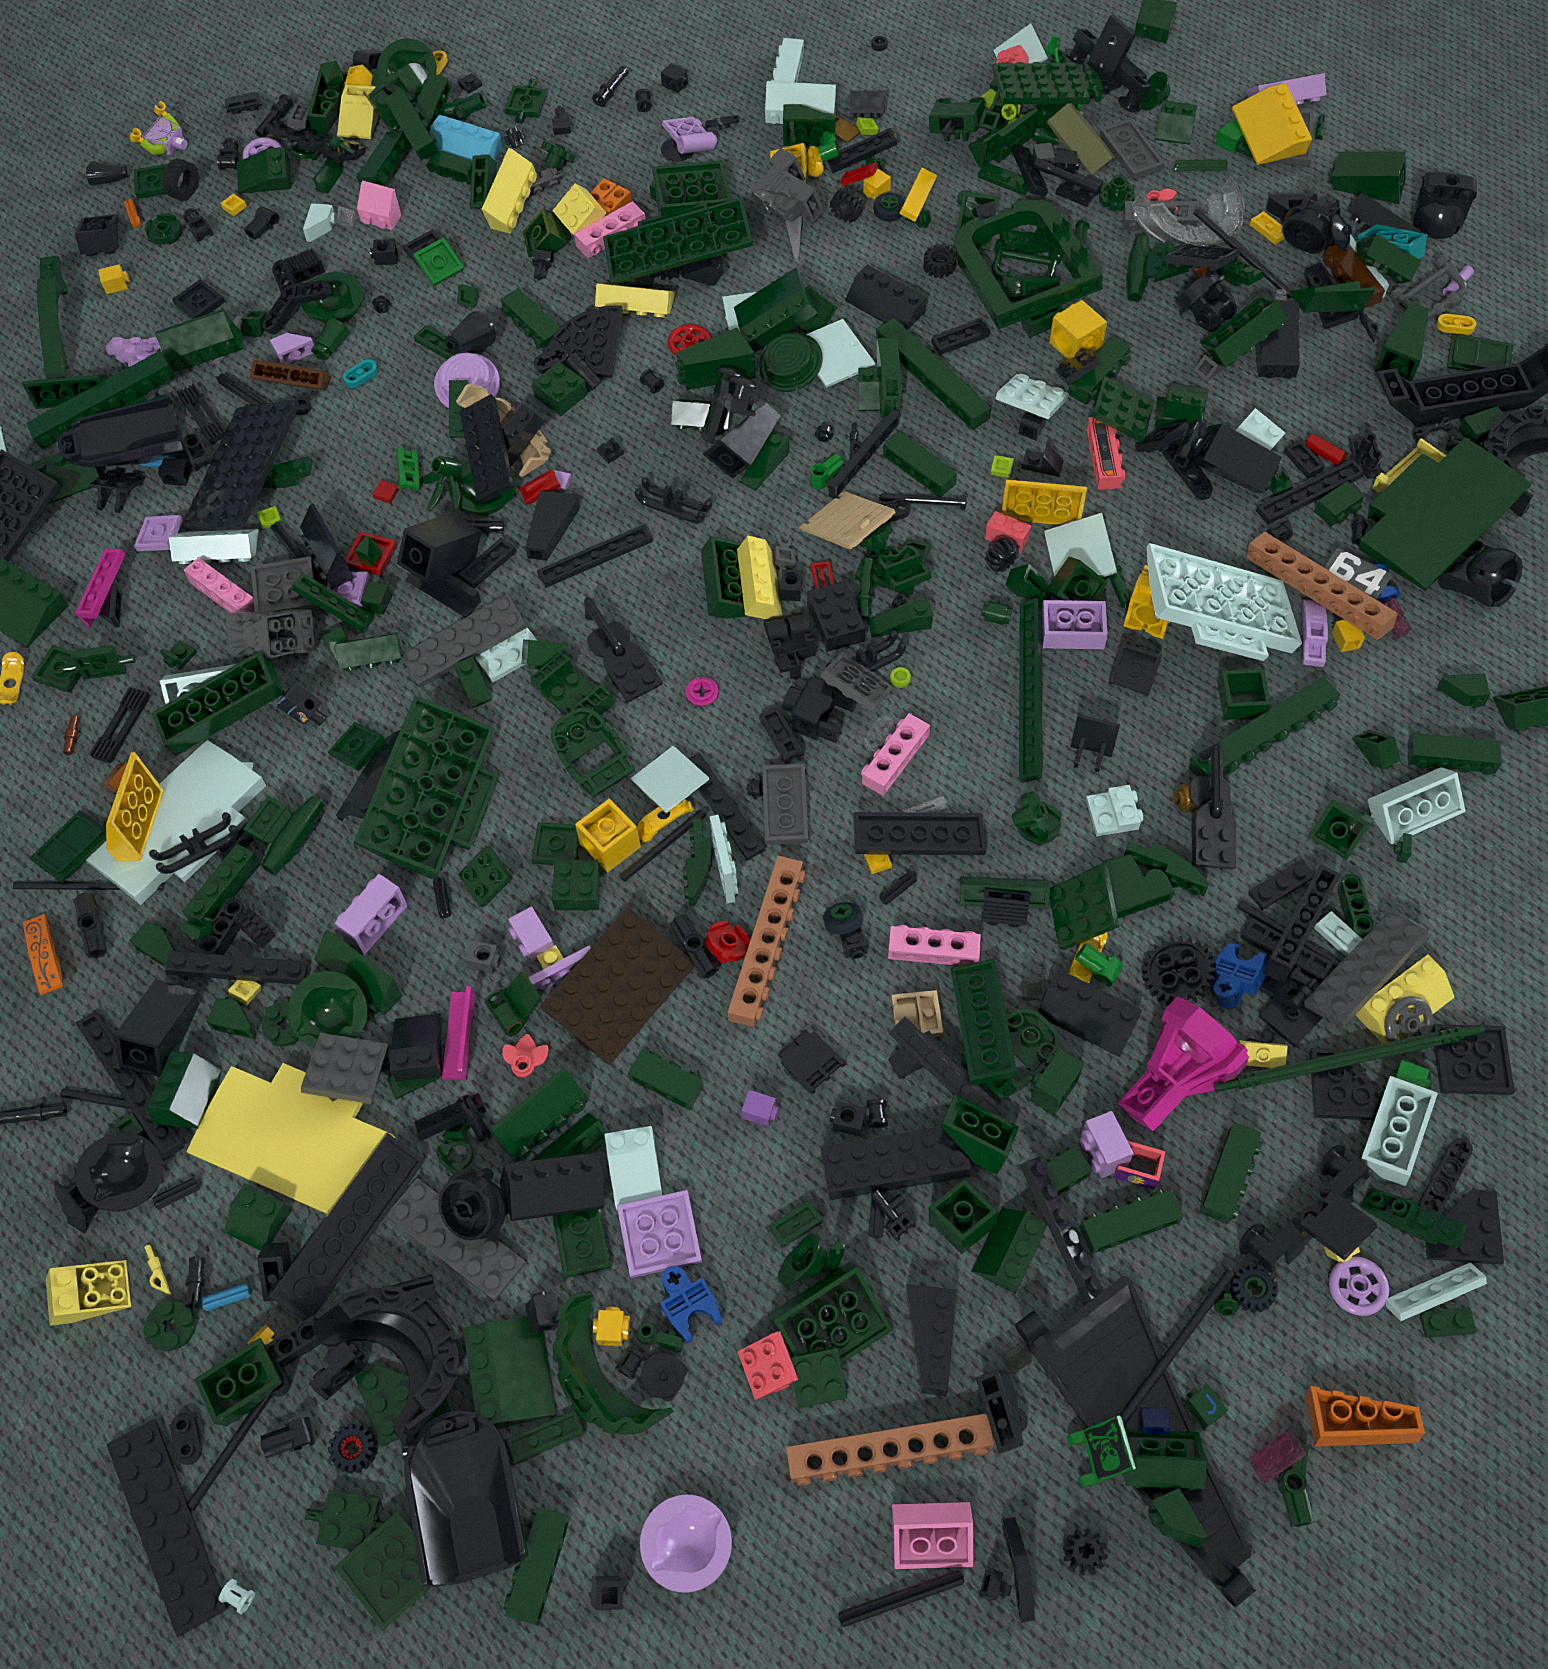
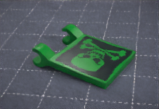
M1121 1416L1113 1417L1082 1431L1067 1435L1069 1446L1085 1443L1093 1473L1078 1478L1081 1488L1095 1486L1100 1482L1136 1469Z

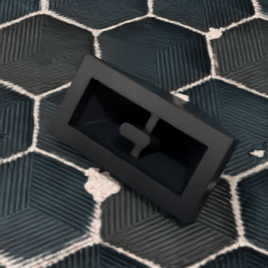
M116 584L111 585L98 615L115 628L120 627L122 594Z

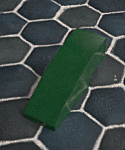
M1001 276V288L1007 297L1029 298L1060 286V277Z

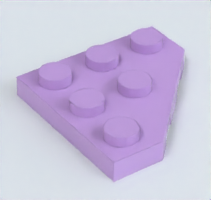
M115 337L106 345L109 355H115L116 359L122 363L128 362L129 367L161 350L156 337L141 339L140 337L123 339L122 337Z

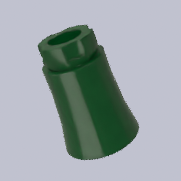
M327 318L321 333L311 348V352L317 358L326 361L350 334L348 328L335 318Z

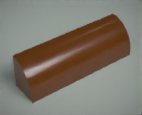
M253 360L250 373L252 380L322 391L328 388L332 378L323 370Z

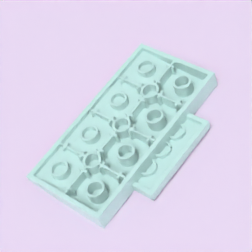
M1149 543L1147 545L1149 582L1156 618L1191 627L1196 644L1264 661L1269 656L1266 647L1293 653L1302 644L1282 580Z
M208 740L159 784L164 792L141 861L117 862L107 851V842H104L86 860L87 863L140 905L157 890L161 883H165L173 874L186 882L217 852L215 851L176 872L162 874L156 869L157 863L161 862L164 865H170L190 854L185 850L167 860L156 861L149 856L150 850L155 849L157 852H164L182 843L179 836L184 834L189 839L193 837L192 829L197 828L199 833L217 825L222 821L221 815L224 812H228L231 815L229 826L235 825L239 831L248 822L239 811L266 787L261 776ZM229 826L222 832L204 840L206 845L208 846L229 834Z

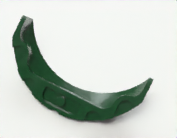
M591 1291L574 1293L558 1311L556 1321H559L556 1341L553 1343V1357H557L559 1368L557 1376L565 1396L571 1401L572 1407L585 1421L597 1425L604 1432L633 1435L646 1431L674 1411L671 1407L666 1409H647L637 1406L624 1399L611 1387L596 1362L590 1340L589 1316L593 1294Z

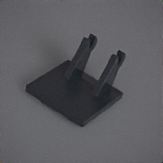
M108 470L104 475L90 483V488L98 489L97 509L102 510V507H105L108 489H115V512L120 513V510L124 508L126 493L142 483L145 476H139L133 472L120 473L118 470Z
M1078 714L1070 745L1071 748L1078 749L1073 768L1078 769L1082 750L1086 749L1099 753L1094 772L1099 774L1103 756L1112 758L1120 724Z

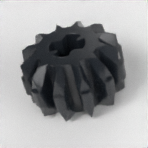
M1001 537L998 541H994L992 546H989V550L985 552L984 560L992 570L1003 572L1006 568L1009 569L1012 564H1015L1014 561L1019 557V549L1011 539Z
M1087 1528L1083 1537L1081 1531L1076 1529L1074 1531L1076 1538L1072 1535L1066 1537V1540L1071 1545L1066 1544L1062 1546V1550L1071 1553L1066 1555L1063 1560L1064 1562L1073 1560L1074 1563L1069 1568L1071 1571L1080 1566V1576L1085 1575L1086 1567L1089 1574L1093 1576L1096 1574L1095 1567L1100 1570L1104 1568L1103 1563L1099 1559L1106 1560L1108 1554L1100 1552V1550L1106 1548L1107 1545L1105 1542L1100 1544L1096 1542L1100 1538L1099 1533L1091 1538V1530ZM1084 1545L1089 1548L1087 1551L1091 1550V1555L1086 1559L1082 1557L1083 1553H1079V1550Z

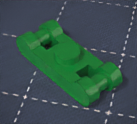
M397 447V487L403 490L410 488L411 491H418L419 470L417 450L410 449V451H407L404 448Z

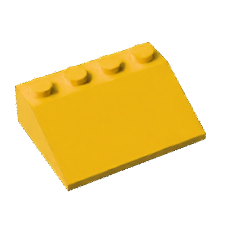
M1287 83L1270 86L1232 106V111L1257 165L1306 154L1312 137Z
M1006 480L1001 513L1022 522L1055 525L1071 523L1082 518L1087 487Z
M135 752L130 754L106 823L107 851L117 862L141 861L164 792Z

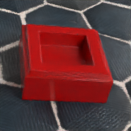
M381 480L372 495L374 499L391 504L400 489L395 484Z

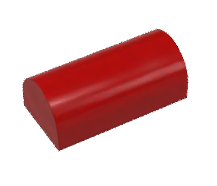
M1311 434L1306 442L1307 447L1313 453L1336 466L1341 465L1348 456L1347 452L1314 434Z

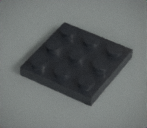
M1186 244L1167 254L1165 263H1171L1173 267L1189 265V268L1192 269L1207 267V270L1216 271L1238 258L1240 249Z
M1434 1024L1432 1033L1455 1027L1462 1029L1475 1025ZM1483 1025L1485 1028V1033L1465 1037L1462 1041L1434 1047L1440 1093L1513 1095L1515 1088L1505 1026Z

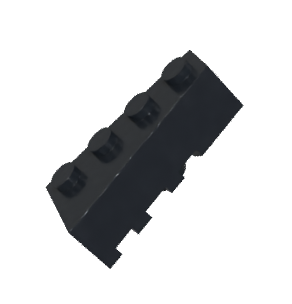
M906 1284L905 1292L921 1393L947 1396L956 1290Z

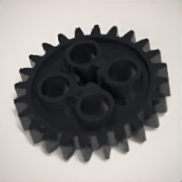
M1171 936L1170 943L1161 940V947L1154 944L1155 952H1147L1150 959H1143L1146 966L1141 967L1142 972L1145 973L1142 975L1143 981L1146 982L1144 985L1147 990H1150L1151 996L1157 995L1158 1002L1165 998L1166 1005L1168 1006L1177 996L1187 1001L1192 999L1195 1003H1197L1196 996L1199 995L1205 998L1203 991H1211L1209 983L1215 984L1216 981L1213 976L1217 975L1216 968H1214L1217 965L1215 960H1212L1214 957L1212 952H1208V947L1206 945L1201 947L1200 940L1193 944L1191 937L1187 941H1183L1182 936H1179L1178 941H1175ZM1188 956L1193 957V958H1192L1191 960H1189V961H1185V960H1184V958H1186V957H1188ZM1165 961H1169V962H1170V963H1169L1168 965H1166V966H1162V965H1161V964H1162L1163 962H1165ZM1192 976L1197 977V979L1193 981L1188 980ZM1169 981H1174L1173 985H1165Z

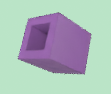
M749 1090L741 1111L742 1118L769 1127L771 1120H776L779 1107H776V1098Z

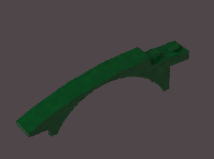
M58 255L40 258V279H37L39 331L46 379L66 377V369H68L58 319L59 296L61 292L64 294L68 293V288L61 276V260Z

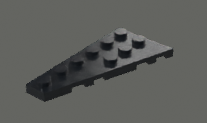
M274 120L273 123L266 125V132L279 138H287V141L291 143L298 142V146L315 154H323L324 158H334V162L338 164L364 155L366 152L365 146H361L355 141H344L341 137H339L341 141L355 152L352 155L340 146L335 150L330 145L329 141L332 137H329V134L315 133L312 129L294 130L280 120Z

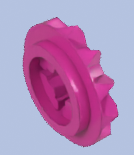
M698 677L688 683L685 693L688 702L690 701L694 706L700 705L703 708L704 705H711L714 700H717L719 691L717 684L712 679ZM701 687L706 692L703 697L699 694Z

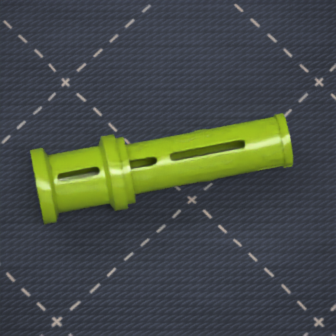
M1005 104L1001 110L1002 116L1007 120L1013 119L1020 112L1024 104Z

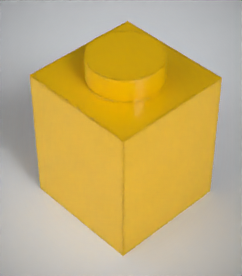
M877 169L873 176L865 178L863 181V193L868 198L871 197L874 200L891 189V177Z
M120 264L98 269L100 281L106 294L128 289L127 282H130L127 272L122 270Z
M1344 619L1337 621L1332 630V635L1341 652L1361 648L1365 639L1362 630Z

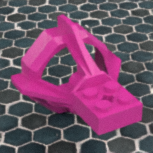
M1179 996L1164 1011L1161 1023L1162 1029L1158 1034L1156 1048L1150 1061L1147 1062L1148 1070L1117 1103L1127 1116L1151 1131H1154L1182 1099H1186L1189 1095L1215 1091L1214 1083L1235 1079L1247 1065L1249 1059L1247 1048L1238 1043L1228 1030L1199 1006Z

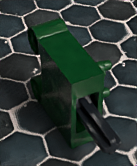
M975 97L970 99L969 103H951L949 98L937 99L934 108L929 114L930 133H942L945 142L950 140L949 137L952 133H954L955 139L959 140L960 133H962L963 141H968L969 133H975L985 109V99Z

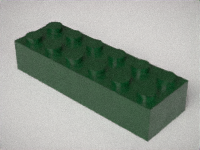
M259 651L152 712V716L163 745L176 755H179L284 695L285 692L272 662Z

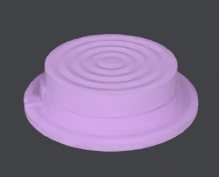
M460 353L452 356L440 366L434 380L436 395L440 402L448 408L449 380H468L471 385L487 389V392L494 397L497 395L500 386V378L495 365L486 357L476 353Z
M679 1495L659 1504L645 1521L640 1538L641 1557L648 1573L661 1586L681 1593L704 1589L717 1580L728 1564L732 1548L731 1531L723 1513L712 1502L695 1495Z

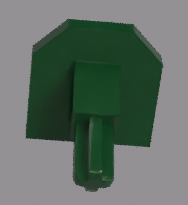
M807 286L808 293L818 313L798 326L809 334L825 327L837 307L812 287Z

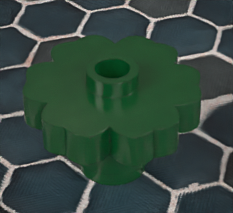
M546 141L542 143L541 149L548 152L545 159V166L547 168H556L558 172L559 168H562L564 160L569 163L574 162L576 156L567 152L564 146L557 143L553 145Z
M1120 176L1114 177L1110 183H1103L1099 192V202L1103 207H1109L1111 211H1122L1125 201H1134L1135 189L1126 182L1125 178Z
M890 521L882 523L858 545L860 547H867L868 551H871L873 555L886 550V539L893 533Z
M1034 791L1021 795L1019 801L1021 807L1012 813L1014 825L1018 829L1030 827L1031 831L1036 835L1049 831L1051 826L1048 819L1049 813L1045 804L1041 802L1039 795Z

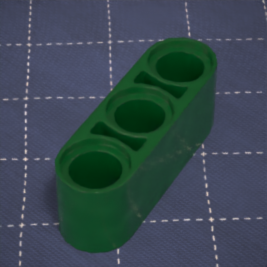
M436 151L426 164L427 169L431 173L435 172L437 175L446 178L450 177L452 180L461 183L465 182L467 185L471 183L472 161L442 151Z
M1347 874L1340 882L1337 893L1347 926L1364 939L1373 929L1374 919L1361 878L1355 874ZM1358 925L1363 926L1365 930L1360 929Z

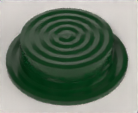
M405 38L394 41L383 50L379 57L377 65L379 79L382 81L391 72L411 63L420 64L429 73L436 75L437 65L434 54L426 44L416 39ZM398 78L385 86L391 93L400 88L404 90L405 94L408 93Z
M330 272L319 275L309 281L324 280L332 288V292L327 299L300 303L303 311L309 317L324 324L327 318H335L342 323L348 321L357 313L363 303V286L357 278L350 274ZM310 289L304 293V296L309 293Z
M792 332L781 334L771 340L765 348L759 363L760 375L763 381L776 391L792 392L799 390L811 383L818 375L823 363V353L818 342L809 335Z
M469 461L461 465V473L458 477L453 478L459 485V508L477 515H488L502 509L512 499L517 487L516 477L511 469L514 487L481 504L477 501ZM449 480V483H448V491H449L450 498H451V500L453 501L452 493H451V488H450L451 483H450V480Z
M322 971L309 975L296 986L289 1000L288 1017L295 1035L304 1044L314 1049L320 1033L358 1038L367 1022L368 1005L364 992L352 978L340 972Z

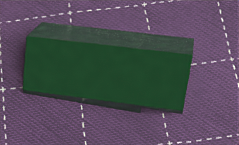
M1035 108L1020 113L969 144L968 146L978 167L982 168L985 163H990L993 160L1000 163L1012 154L1011 149L1013 145L1022 146L1033 138L1038 110Z
M1360 281L1335 283L1291 290L1290 295L1295 301H1299V307L1304 313L1363 311L1375 292V286L1360 288Z

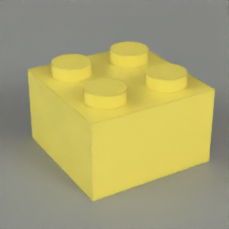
M576 183L553 209L556 216L573 235L603 218L607 213L587 189Z

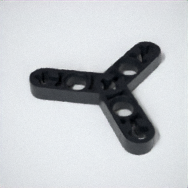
M284 260L276 261L272 267V272L281 295L262 323L263 329L269 334L275 335L280 331L297 304L327 299L332 292L331 286L324 280L297 284L291 267ZM289 279V282L284 285L285 281ZM310 289L309 293L304 296V293ZM282 307H285L284 310L281 313H279L280 309Z

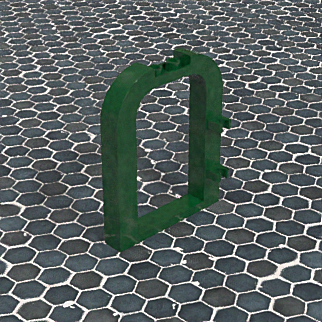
M1024 200L1012 203V209L982 221L978 217L968 221L960 228L956 235L955 249L957 262L998 330L1103 289L1102 274L1088 255L1087 247L1084 243L1079 242L1069 227V221L1066 216L1062 217L1060 212L1049 203L1038 200ZM1023 225H1033L1043 231L1074 280L1011 304L976 246L981 241L1000 234L1001 229L1011 230Z

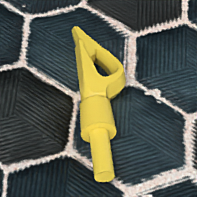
M146 1245L144 1248L149 1258L148 1264L153 1272L150 1277V1285L168 1295H172L161 1269L159 1258L155 1257L151 1246ZM157 1278L161 1281V1287L154 1283Z

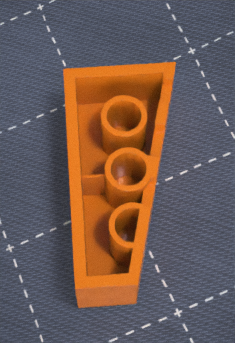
M1310 1386L1305 1394L1314 1447L1418 1443L1425 1434L1419 1407L1389 1401L1370 1400V1397L1345 1395L1344 1392L1335 1390L1332 1392L1320 1390V1387Z

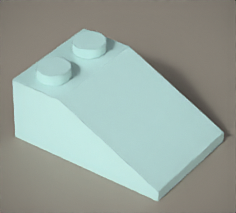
M1256 408L1236 429L1237 432L1269 450H1272L1285 434L1283 430Z
M652 1126L606 1133L607 1157L616 1210H618L617 1205L662 1196Z

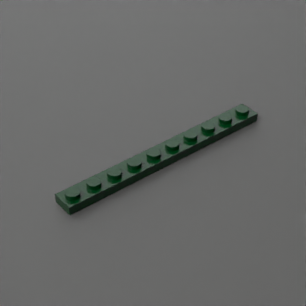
M1039 598L1020 603L1019 780L1022 783L1042 778V602Z

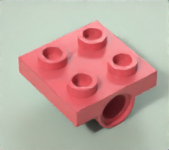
M774 1332L738 1351L755 1400L781 1391L798 1380L781 1332Z

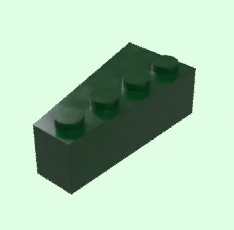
M319 68L307 114L309 129L314 130L315 133H328L339 116L341 96L348 72L342 71L343 82L327 86Z

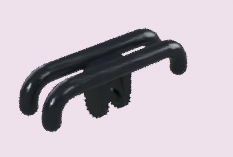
M647 477L642 478V486L650 494L663 498L664 504L646 498L639 488L634 491L636 499L641 504L695 524L702 523L705 520L704 512H708L712 508L711 500H706L704 504H700L683 498L682 490L677 489L675 494H673L671 486L666 485L664 490L655 488L650 484ZM682 506H685L700 512H698V516H695L684 511H681L680 509L682 508Z
M892 630L889 637L876 646L870 643L867 645L866 651H863L861 648L856 650V656L852 657V659L871 672H874L899 659L906 650V643L900 642L896 651L877 661V654L891 647L897 639V631Z
M224 812L221 815L222 821L201 833H199L197 828L192 829L193 837L189 839L184 834L179 836L182 843L164 852H157L155 849L150 850L149 856L156 861L167 860L185 850L190 854L170 865H164L161 862L157 863V871L162 874L176 872L233 842L238 836V828L235 825L229 826L231 815L228 812ZM229 826V834L208 846L206 845L204 840L222 832Z

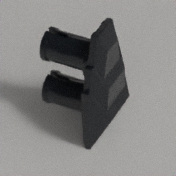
M1367 432L1363 437L1349 439L1352 457L1365 471L1364 475L1367 479L1376 478L1379 475L1380 459L1382 458V452L1378 450L1375 443L1377 436L1372 432H1369V435Z
M54 1180L55 1196L67 1217V1223L82 1233H86V1216L97 1211L98 1208L92 1206L86 1200L80 1204L74 1201V1198L81 1195L76 1182L68 1186H62L57 1180Z

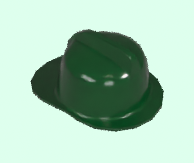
M1156 72L1147 80L1151 88L1140 104L1141 109L1151 110L1157 105H1161L1162 101H1166L1169 97L1171 87L1168 83L1167 74L1164 72Z
M809 1234L805 1236L798 1246L785 1258L778 1272V1279L783 1285L793 1284L802 1276L813 1277L821 1272L828 1252L819 1245L816 1235Z

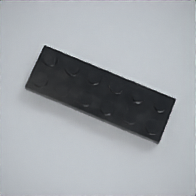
M492 394L459 411L477 501L481 504L514 487L496 398Z
M853 813L856 854L985 855L987 852L982 813Z

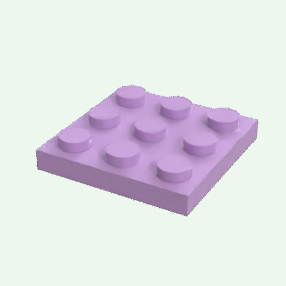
M688 1190L617 1205L630 1278L665 1271L670 1266L684 1267L702 1262Z

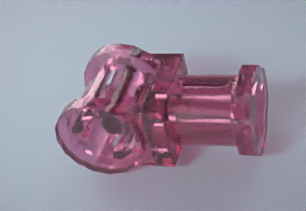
M1390 598L1388 602L1383 604L1398 613L1394 628L1391 630L1394 632L1393 636L1399 639L1406 636L1412 628L1403 621L1404 612L1401 610L1399 602L1395 598Z

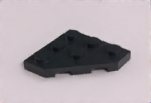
M1311 1048L1309 1051L1310 1059L1339 1053L1335 1049ZM1349 1065L1311 1074L1314 1118L1375 1121L1384 1093L1380 1089L1374 1088L1367 1081L1368 1078L1357 1068Z
M1472 1189L1445 1215L1466 1223L1468 1227L1458 1248L1440 1242L1434 1245L1425 1241L1427 1260L1502 1265L1504 1263L1497 1191Z

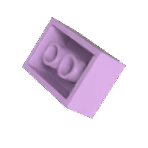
M1043 601L1042 648H1105L1107 640L1106 601Z
M378 874L368 882L365 890L353 899L348 909L339 914L335 925L343 940L365 955L408 905L400 888Z

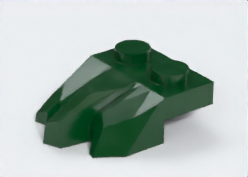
M905 544L902 550L897 549L895 546H887L888 555H877L884 578L895 593L932 579L931 571L922 562L921 554L913 546Z

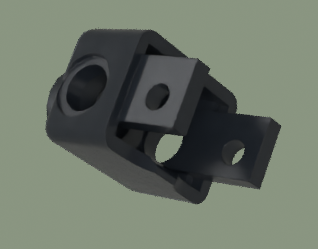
M810 677L803 690L793 686L788 689L782 708L791 712L792 729L795 732L817 741L818 737L837 743L839 740V727L826 722L835 706L853 712L855 700L847 698L842 694V691L838 690L835 686L828 685L823 679Z

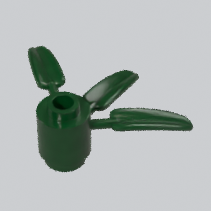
M435 457L431 463L433 472L419 479V482L423 484L438 481L426 510H432L440 499L444 489V484H442L444 477H449L454 510H457L460 504V491L458 482L454 481L453 478L458 477L461 473V463L456 458Z

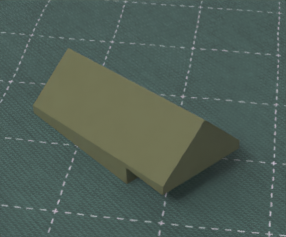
M1066 104L1047 121L1066 150L1077 151V159H1080V163H1082L1091 176L1117 158L1074 104Z

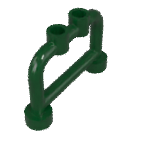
M999 239L994 246L996 255L992 265V273L999 279H1001V276H1021L1017 275L1014 271L1005 273L999 270L1002 257L1048 265L1046 276H1053L1056 265H1059L1062 260L1055 249L1049 251L1048 257L1010 251L1008 248L1002 247L1001 240Z

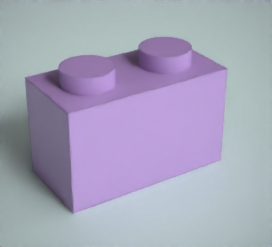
M532 906L508 919L511 926L508 928L511 937L513 940L518 938L521 943L518 945L523 957L528 956L531 962L537 959V955L554 947L551 937Z

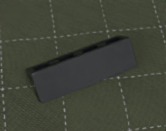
M412 573L406 578L409 584L464 618L468 617L481 603L477 590L451 574L428 583Z

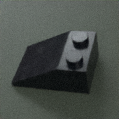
M117 214L81 218L75 231L80 255L94 256L100 252L112 254L117 251Z
M440 1013L395 1019L390 1046V1072L396 1082L442 1077Z

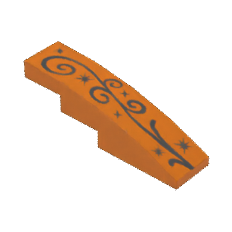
M43 914L23 922L28 954L39 993L44 995L63 987L60 961L55 953L54 940L50 934L47 917Z

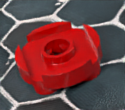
M728 921L714 923L704 939L708 949L721 963L742 960L750 944L747 932L737 924L735 927L728 925Z

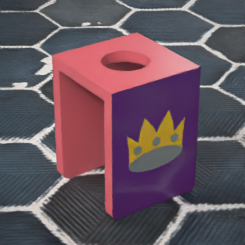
M1128 1141L1134 1153L1133 1157L1157 1163L1154 1176L1118 1166L1113 1178L1155 1190L1159 1182L1166 1151Z

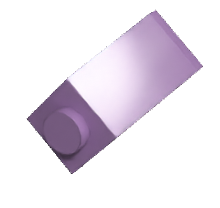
M285 333L270 340L273 351L281 364L287 365L313 354L311 348L314 346L311 337Z

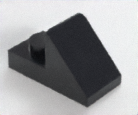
M1305 194L1269 195L1266 210L1284 221L1288 210L1295 206H1301L1306 196Z
M1047 444L1044 453L1026 450L1021 469L1059 477L1064 460Z

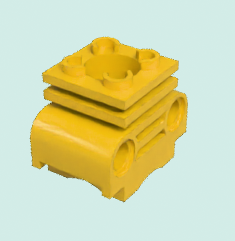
M1145 565L1136 582L1123 626L1133 630L1144 629L1152 636L1163 639L1170 621L1156 618L1150 589L1148 566Z

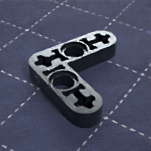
M1016 1518L1001 1519L1002 1529L1014 1570L1019 1618L1021 1623L1035 1621L1028 1555Z

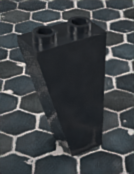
M540 491L525 547L528 559L546 561L549 559L580 510L578 495Z

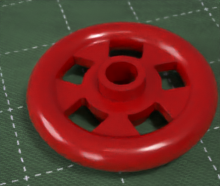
M684 324L675 328L670 333L668 347L676 356V352L698 344L699 341L710 339L711 335L700 325ZM681 342V347L677 348L675 344Z

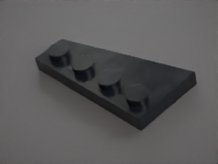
M1322 263L1305 268L1304 276L1309 287L1336 283ZM1358 311L1318 312L1325 329L1355 320L1359 316Z

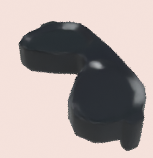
M1265 1028L1262 1032L1261 1041L1249 1038L1247 1041L1271 1043L1275 1038L1276 1031Z

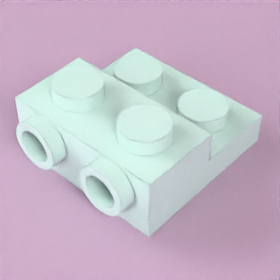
M1130 785L1108 788L1107 793L1086 796V803L1096 837L1139 830L1140 823L1143 822V813L1141 809L1136 808L1135 803L1138 801L1137 793L1135 790L1131 791Z

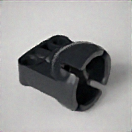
M1444 172L1426 173L1423 176L1422 186L1411 214L1413 226L1417 229L1421 228L1420 231L1434 239H1446L1457 234L1464 225L1473 200L1477 197L1476 178Z
M1477 540L1439 577V586L1442 589H1450L1471 597L1481 605L1500 607L1511 598L1516 590L1515 587L1505 584L1504 581L1505 579L1517 583L1520 581L1523 569L1522 559L1513 551L1505 548H1492Z

